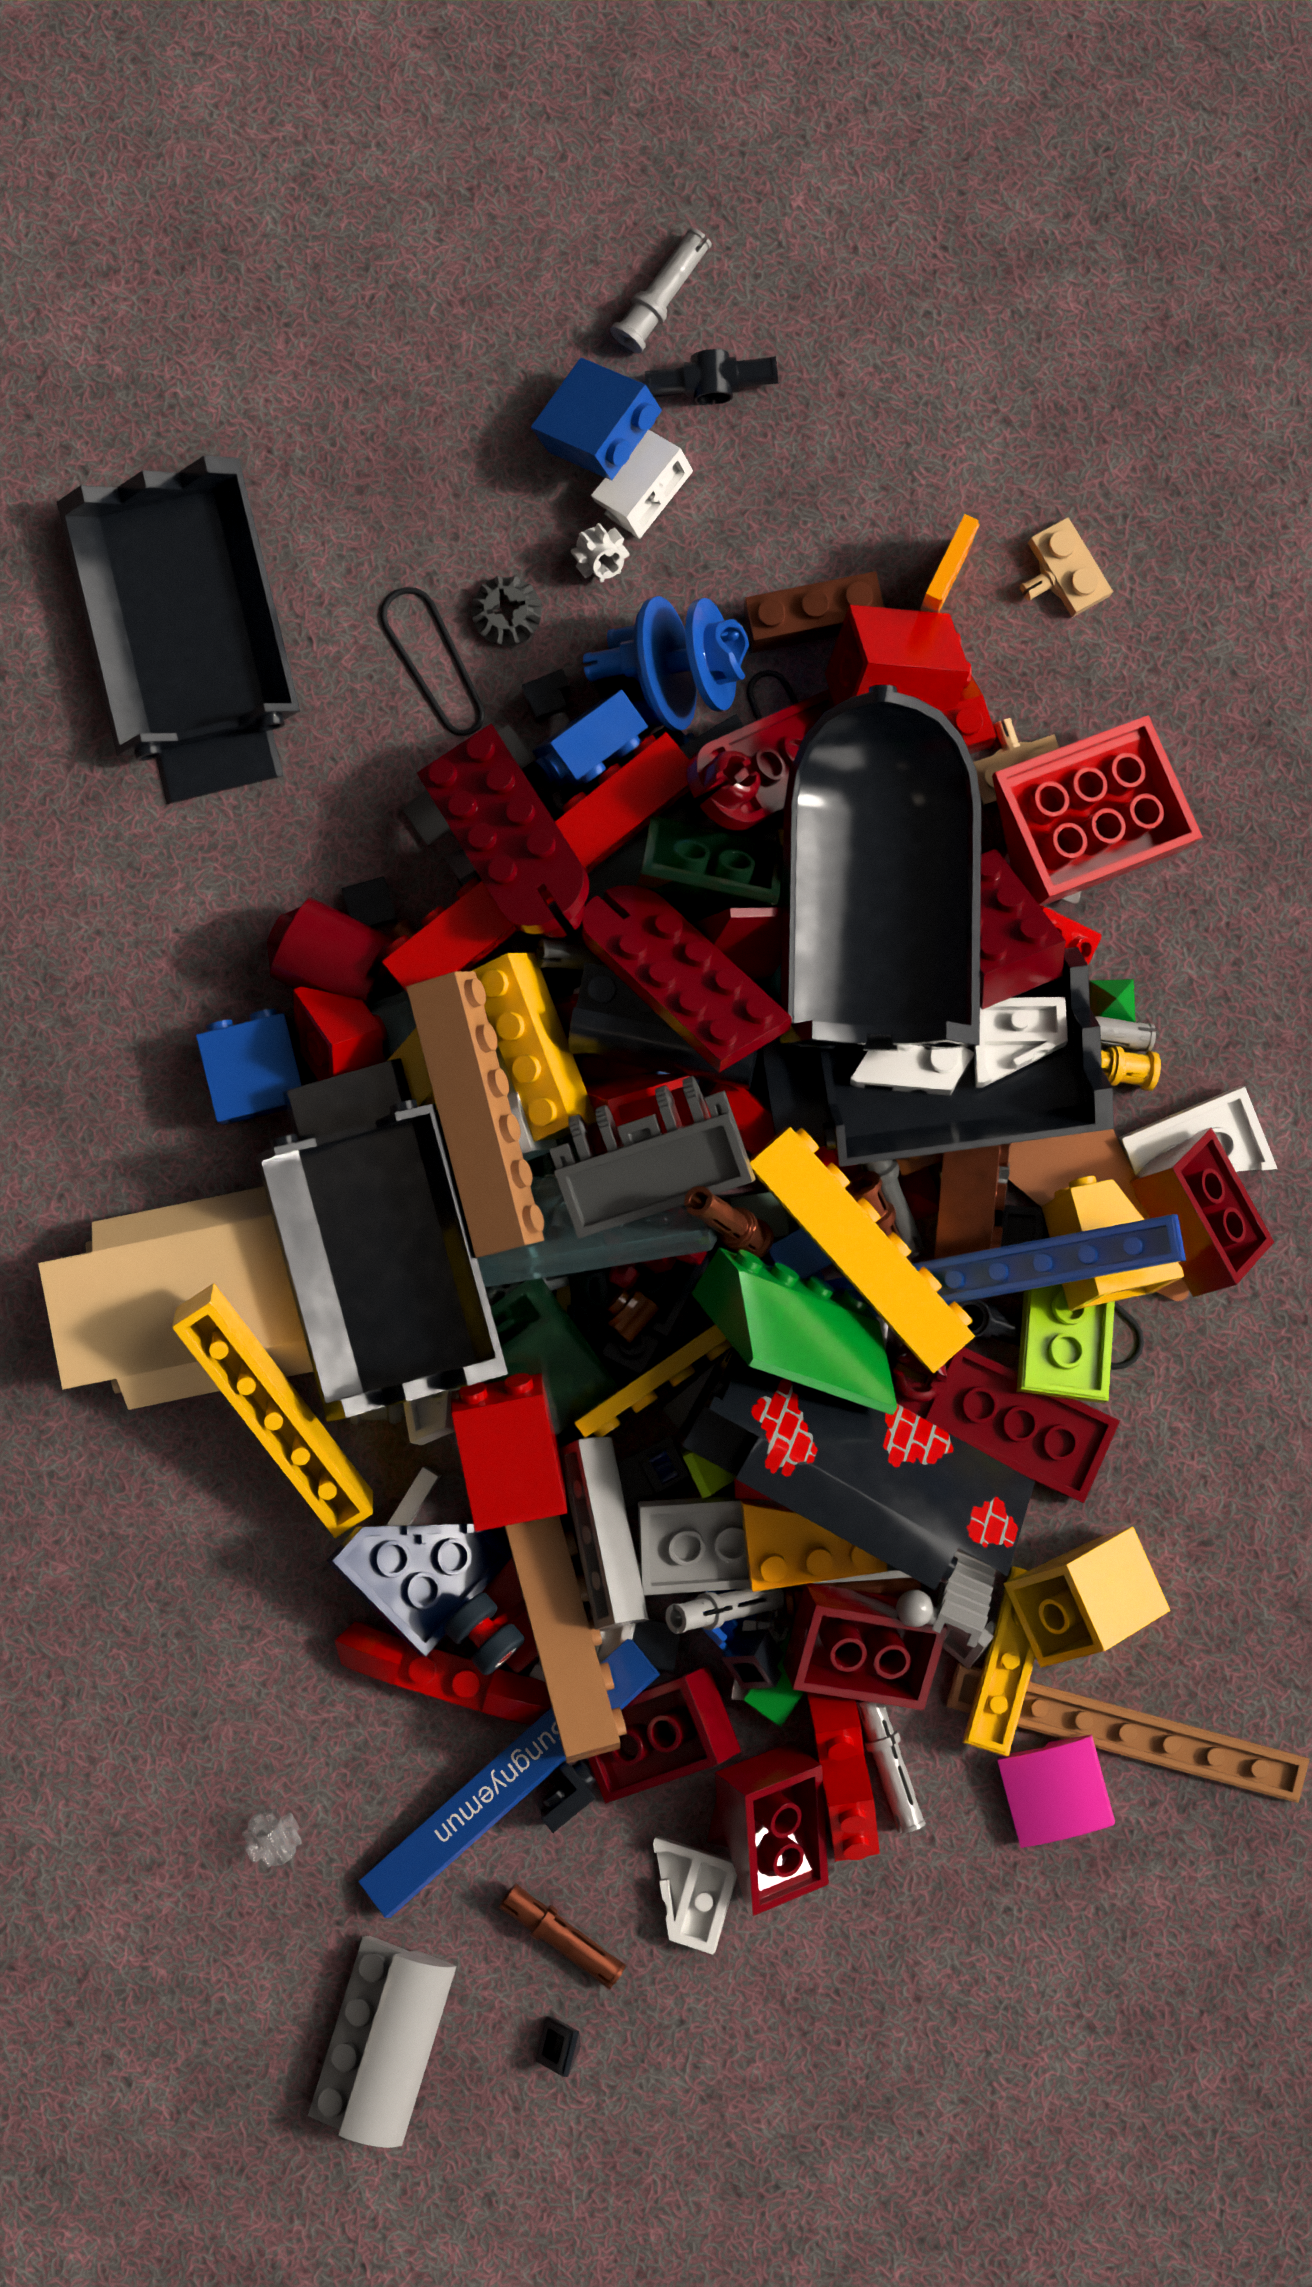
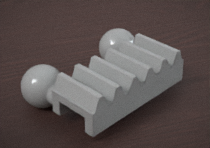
M956 1551L954 1555L958 1558L956 1568L946 1583L941 1582L936 1607L933 1606L930 1597L926 1593L919 1590H910L903 1593L898 1599L896 1612L900 1621L909 1627H920L928 1624L932 1626L933 1631L940 1633L944 1624L947 1623L968 1632L967 1645L975 1648L988 1620L987 1614L990 1610L989 1604L992 1598L990 1595L993 1591L992 1585L995 1580L993 1576L996 1569L982 1561Z

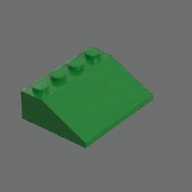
M718 1248L691 1294L748 1366L890 1415L894 1414L897 1409V1403L880 1322L867 1308L869 1303L859 1293L851 1289H845L843 1293L834 1290L826 1281L816 1276H810L809 1280L801 1278L795 1271L780 1263H775L771 1267L764 1264L757 1256L745 1250H739L736 1254L723 1248Z

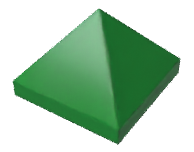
M1134 979L1089 980V1004L1094 1016L1136 1022Z

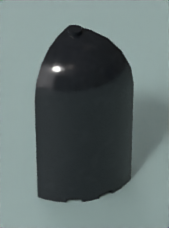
M874 685L869 687L868 693L848 698L825 711L803 737L789 770L784 802L781 1007L792 1017L790 1030L780 1035V1044L820 1049H834L835 1046L860 1044L862 1045V1051H898V1045L922 1046L926 1050L979 1046L981 800L977 770L962 735L942 711L916 697L898 693L895 686Z

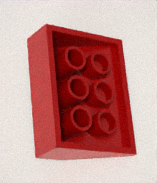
M1149 715L992 774L1011 868L1039 905L1044 906L1180 853L1203 838Z

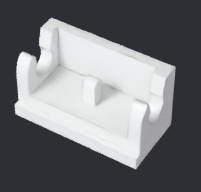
M648 430L614 479L611 481L604 478L591 497L594 502L607 509L604 513L606 516L640 539L693 470L681 448Z

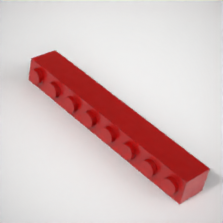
M667 732L658 739L654 735L646 738L633 750L632 753L636 757L623 767L618 763L610 767L598 778L597 781L600 786L587 796L584 792H580L563 806L562 810L565 814L556 820L555 823L580 860L587 874L691 791L687 781L689 758ZM477 877L466 883L456 893L459 899L445 910L442 906H439L430 912L421 921L424 928L413 937L409 938L407 935H403L386 949L385 952L388 957L382 962L407 994V986L448 973L470 970L518 931L503 915L483 881H480ZM548 889L541 893L547 902V906L555 901Z

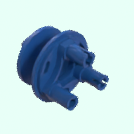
M656 596L645 600L637 614L634 625L608 630V650L594 653L588 652L583 656V663H591V666L584 667L585 675L590 682L622 674L635 678L640 683L645 699L631 703L648 726L656 725V727L665 725L672 731L687 729L694 718L697 689L703 701L711 710L717 712L731 707L736 692V681L745 678V674L740 667L748 650L749 641L743 627L735 619L724 620L717 606L708 598L696 599L690 604L684 628L678 613L671 603L661 596Z

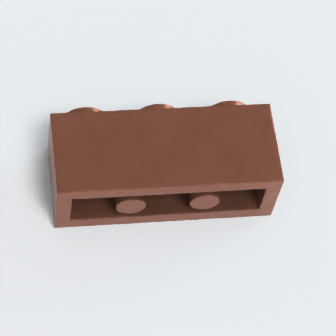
M876 571L745 597L743 611L752 653L838 636L849 604L884 608Z
M1011 1143L944 1152L934 1260L1001 1247L1003 1227L995 1226L996 1210L1004 1211L1007 1184L998 1183L1000 1167H1008Z

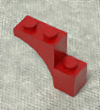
M807 1692L818 1762L822 1765L823 1789L835 1862L848 1859L861 1860L867 1856L880 1854L875 1804L864 1756L861 1723L855 1699Z

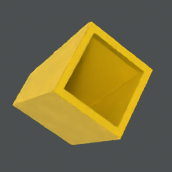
M1087 1176L1070 1181L1068 1183L1069 1187L1054 1192L1055 1198L1042 1206L1050 1238L1144 1220L1113 1179L1097 1182L1095 1176ZM1177 1262L1064 1283L1062 1286L1069 1311L1151 1294L1183 1278L1184 1274L1182 1267Z

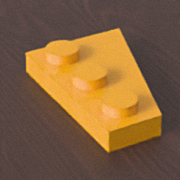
M740 1499L749 1586L752 1592L887 1571V1563L785 1506L777 1508L759 1505L756 1501Z

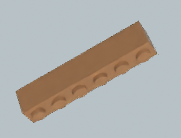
M475 971L448 973L407 986L475 1257L493 1255L544 1241L542 1233L544 1219L540 1208L534 1202L530 1186L532 1184V1172L527 1161L523 1159L519 1144L521 1136L520 1125L510 1109L507 1097L509 1083L506 1074L499 1066L496 1054L497 1036L493 1027L488 1023L484 1008L486 994L482 983L477 979Z
M559 1515L504 1526L566 1764L620 1749L619 1736L627 1734L620 1707L611 1709L607 1691L615 1689L608 1662L599 1664L595 1646L602 1645L600 1630H595L593 1618L587 1619L583 1602L589 1601L584 1573L575 1575L571 1558L579 1556L573 1531H563Z

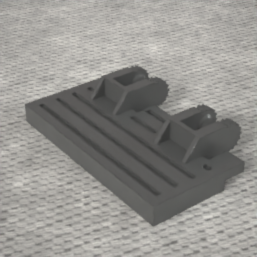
M691 1076L683 1079V1093L687 1099L694 1122L682 1125L674 1097L669 1088H667V1085L655 1088L657 1104L667 1129L665 1133L661 1130L656 1113L617 1127L608 1106L598 1107L595 1110L596 1122L607 1150L597 1154L588 1132L587 1124L581 1115L569 1117V1128L581 1161L576 1162L570 1142L553 1147L549 1151L556 1168L554 1172L578 1239L684 1205L685 1196L693 1187L704 1186L715 1195L752 1183L755 1180L725 1090L706 1096L704 1101L696 1078Z

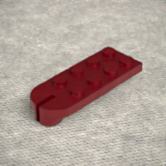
M829 689L705 744L690 758L687 765V781L694 798L722 786L700 805L710 819L727 829L745 830L784 811L789 770L803 737L825 711L834 707Z
M492 723L417 772L418 777L497 906L512 926L529 934H542L548 937H565L567 935L550 911L547 902L541 894L546 889H548L574 930L580 926L584 917V904L589 893L587 872Z
M617 886L605 891L604 901L597 895L585 906L581 933L586 946L719 1073L790 1030L792 1017L656 892L641 886Z
M904 1343L898 1346L890 1359L926 1376L924 1382L921 1383L904 1375L902 1371L889 1367L898 1405L1033 1481L1078 1502H1085L1120 1420L1075 1399L1017 1392L1018 1372L965 1347L960 1349L935 1373H932L922 1365Z

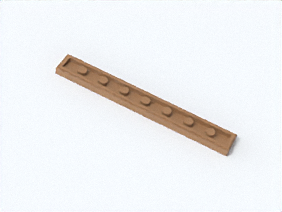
M956 1662L945 1704L946 1707L967 1713L971 1712L983 1668L972 1665L967 1669L962 1663ZM1031 1681L1028 1683L1017 1723L1018 1727L1062 1739L1092 1734L1095 1748L1299 1803L1310 1760L1308 1757Z

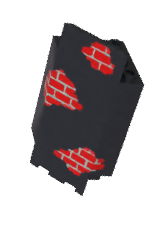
M731 1346L725 1359L719 1357L675 1436L681 1446L731 1473L738 1481L934 1590L940 1581L946 1583L953 1574L958 1562V1558L954 1556L958 1548L1008 1576L1035 1481L898 1404L894 1414L890 1415L748 1366L733 1346Z

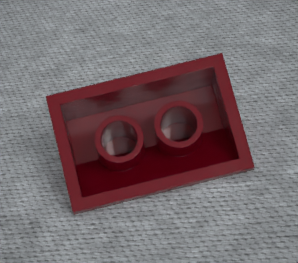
M1212 1127L1199 1132L1149 1161L1130 1181L1137 1200L1143 1205L1149 1218L1171 1214L1178 1215L1186 1261L1178 1263L1182 1267L1184 1277L1181 1279L1186 1283L1193 1297L1237 1285L1274 1243Z

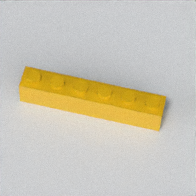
M785 1127L749 1159L754 1175L922 1365L930 1372L935 1373L975 1337L967 1327L973 1322L972 1319L955 1301L948 1306L939 1296L937 1291L942 1287L941 1284L927 1268L923 1266L917 1271L906 1257L911 1253V1250L896 1233L892 1232L886 1236L876 1224L881 1217L871 1204L863 1197L856 1202L848 1193L845 1187L850 1184V1181L832 1162L826 1167L814 1153L819 1149V1146L803 1128L795 1132L791 1127Z
M215 1283L176 1307L172 1324L173 1330L333 1537H338L372 1515V1489Z

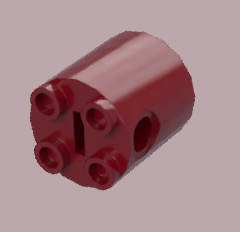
M310 897L302 906L285 914L282 913L272 927L267 939L270 977L293 989L302 986L363 1000L369 1009L373 1000V996L370 994L375 984L382 985L389 973L382 961L388 957L385 951L394 940L388 935Z

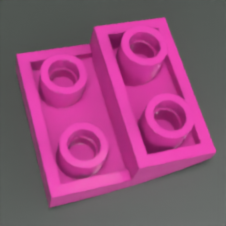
M1092 1734L1051 1741L1043 1748L1009 1753L1007 1757L1001 1755L998 1758L999 1769L1021 1848L1084 1835L1115 1824Z

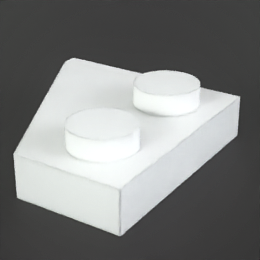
M898 1045V1051H868L851 1077L850 1084L857 1088H864L865 1085L892 1087V1091L911 1092L923 1090L928 1094L950 1096L973 1060L975 1053L965 1047L926 1050L924 1047L916 1045Z

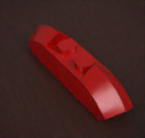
M356 1621L335 1640L341 1665L393 1685L486 1714L529 1725L534 1724L551 1708L545 1682L530 1677V1674L515 1673L511 1668L500 1666L494 1672L483 1675L472 1663V1656L437 1645L434 1646L426 1657L419 1656L397 1633Z

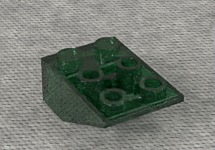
M541 1277L526 1280L490 1307L508 1371L507 1375L490 1379L492 1383L505 1381L508 1377L519 1373H527L529 1375L542 1373L556 1436L620 1389Z

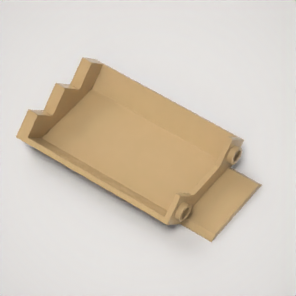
M264 1186L92 1222V1241L86 1242V1253L38 1263L62 1390L111 1380L115 1394L122 1393L128 1410L221 1391L172 1328L176 1307L215 1283L285 1377L313 1372Z

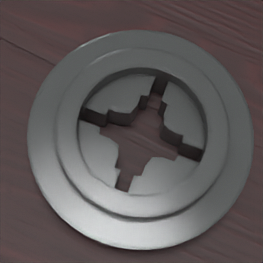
M497 575L486 584H481L479 591L474 599H472L473 623L480 635L493 644L501 646L520 644L530 638L540 624L542 616L540 598L531 584L519 579L516 575L512 577ZM500 594L505 595V599H508L510 605L518 604L519 609L513 611V618L511 619L513 626L509 627L508 621L504 619L502 614H494V610L500 608Z

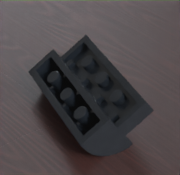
M585 962L576 1008L573 1007L569 1032V1053L675 1075H690L699 1080L750 1090L758 1050L719 1073L609 967Z

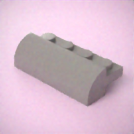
M594 1437L576 1440L560 1448L559 1452L565 1477L567 1510L579 1555L577 1557L580 1574L584 1573L589 1601H586L589 1619L593 1618L595 1630H600L601 1633L628 1624L649 1620L612 1438Z
M372 1936L362 1937L309 2110V2117L339 2129L338 2136L354 2142L384 2148L403 2145L457 1966L417 1950L407 1951Z

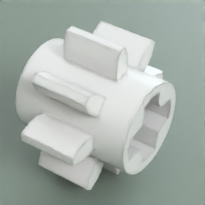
M597 523L595 527L579 533L577 547L571 549V553L578 561L577 569L585 578L594 573L600 582H604L606 578H611L621 573L624 558L629 556V552L622 544L624 538L615 527L607 533L602 525Z

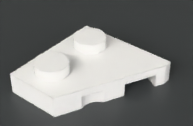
M1065 997L1009 998L983 1010L980 1008V1045L974 1046L976 1088H983L1065 1047L1068 1041Z
M656 1836L653 1847L654 1853H657L661 1876L659 1883L662 1900L666 1906V1924L669 1940L713 1955L717 1948L737 1878L731 1859Z

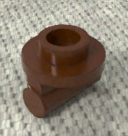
M637 1288L629 1293L622 1289L611 1299L605 1308L610 1313L606 1323L614 1328L622 1339L631 1344L660 1308L652 1300L645 1297Z

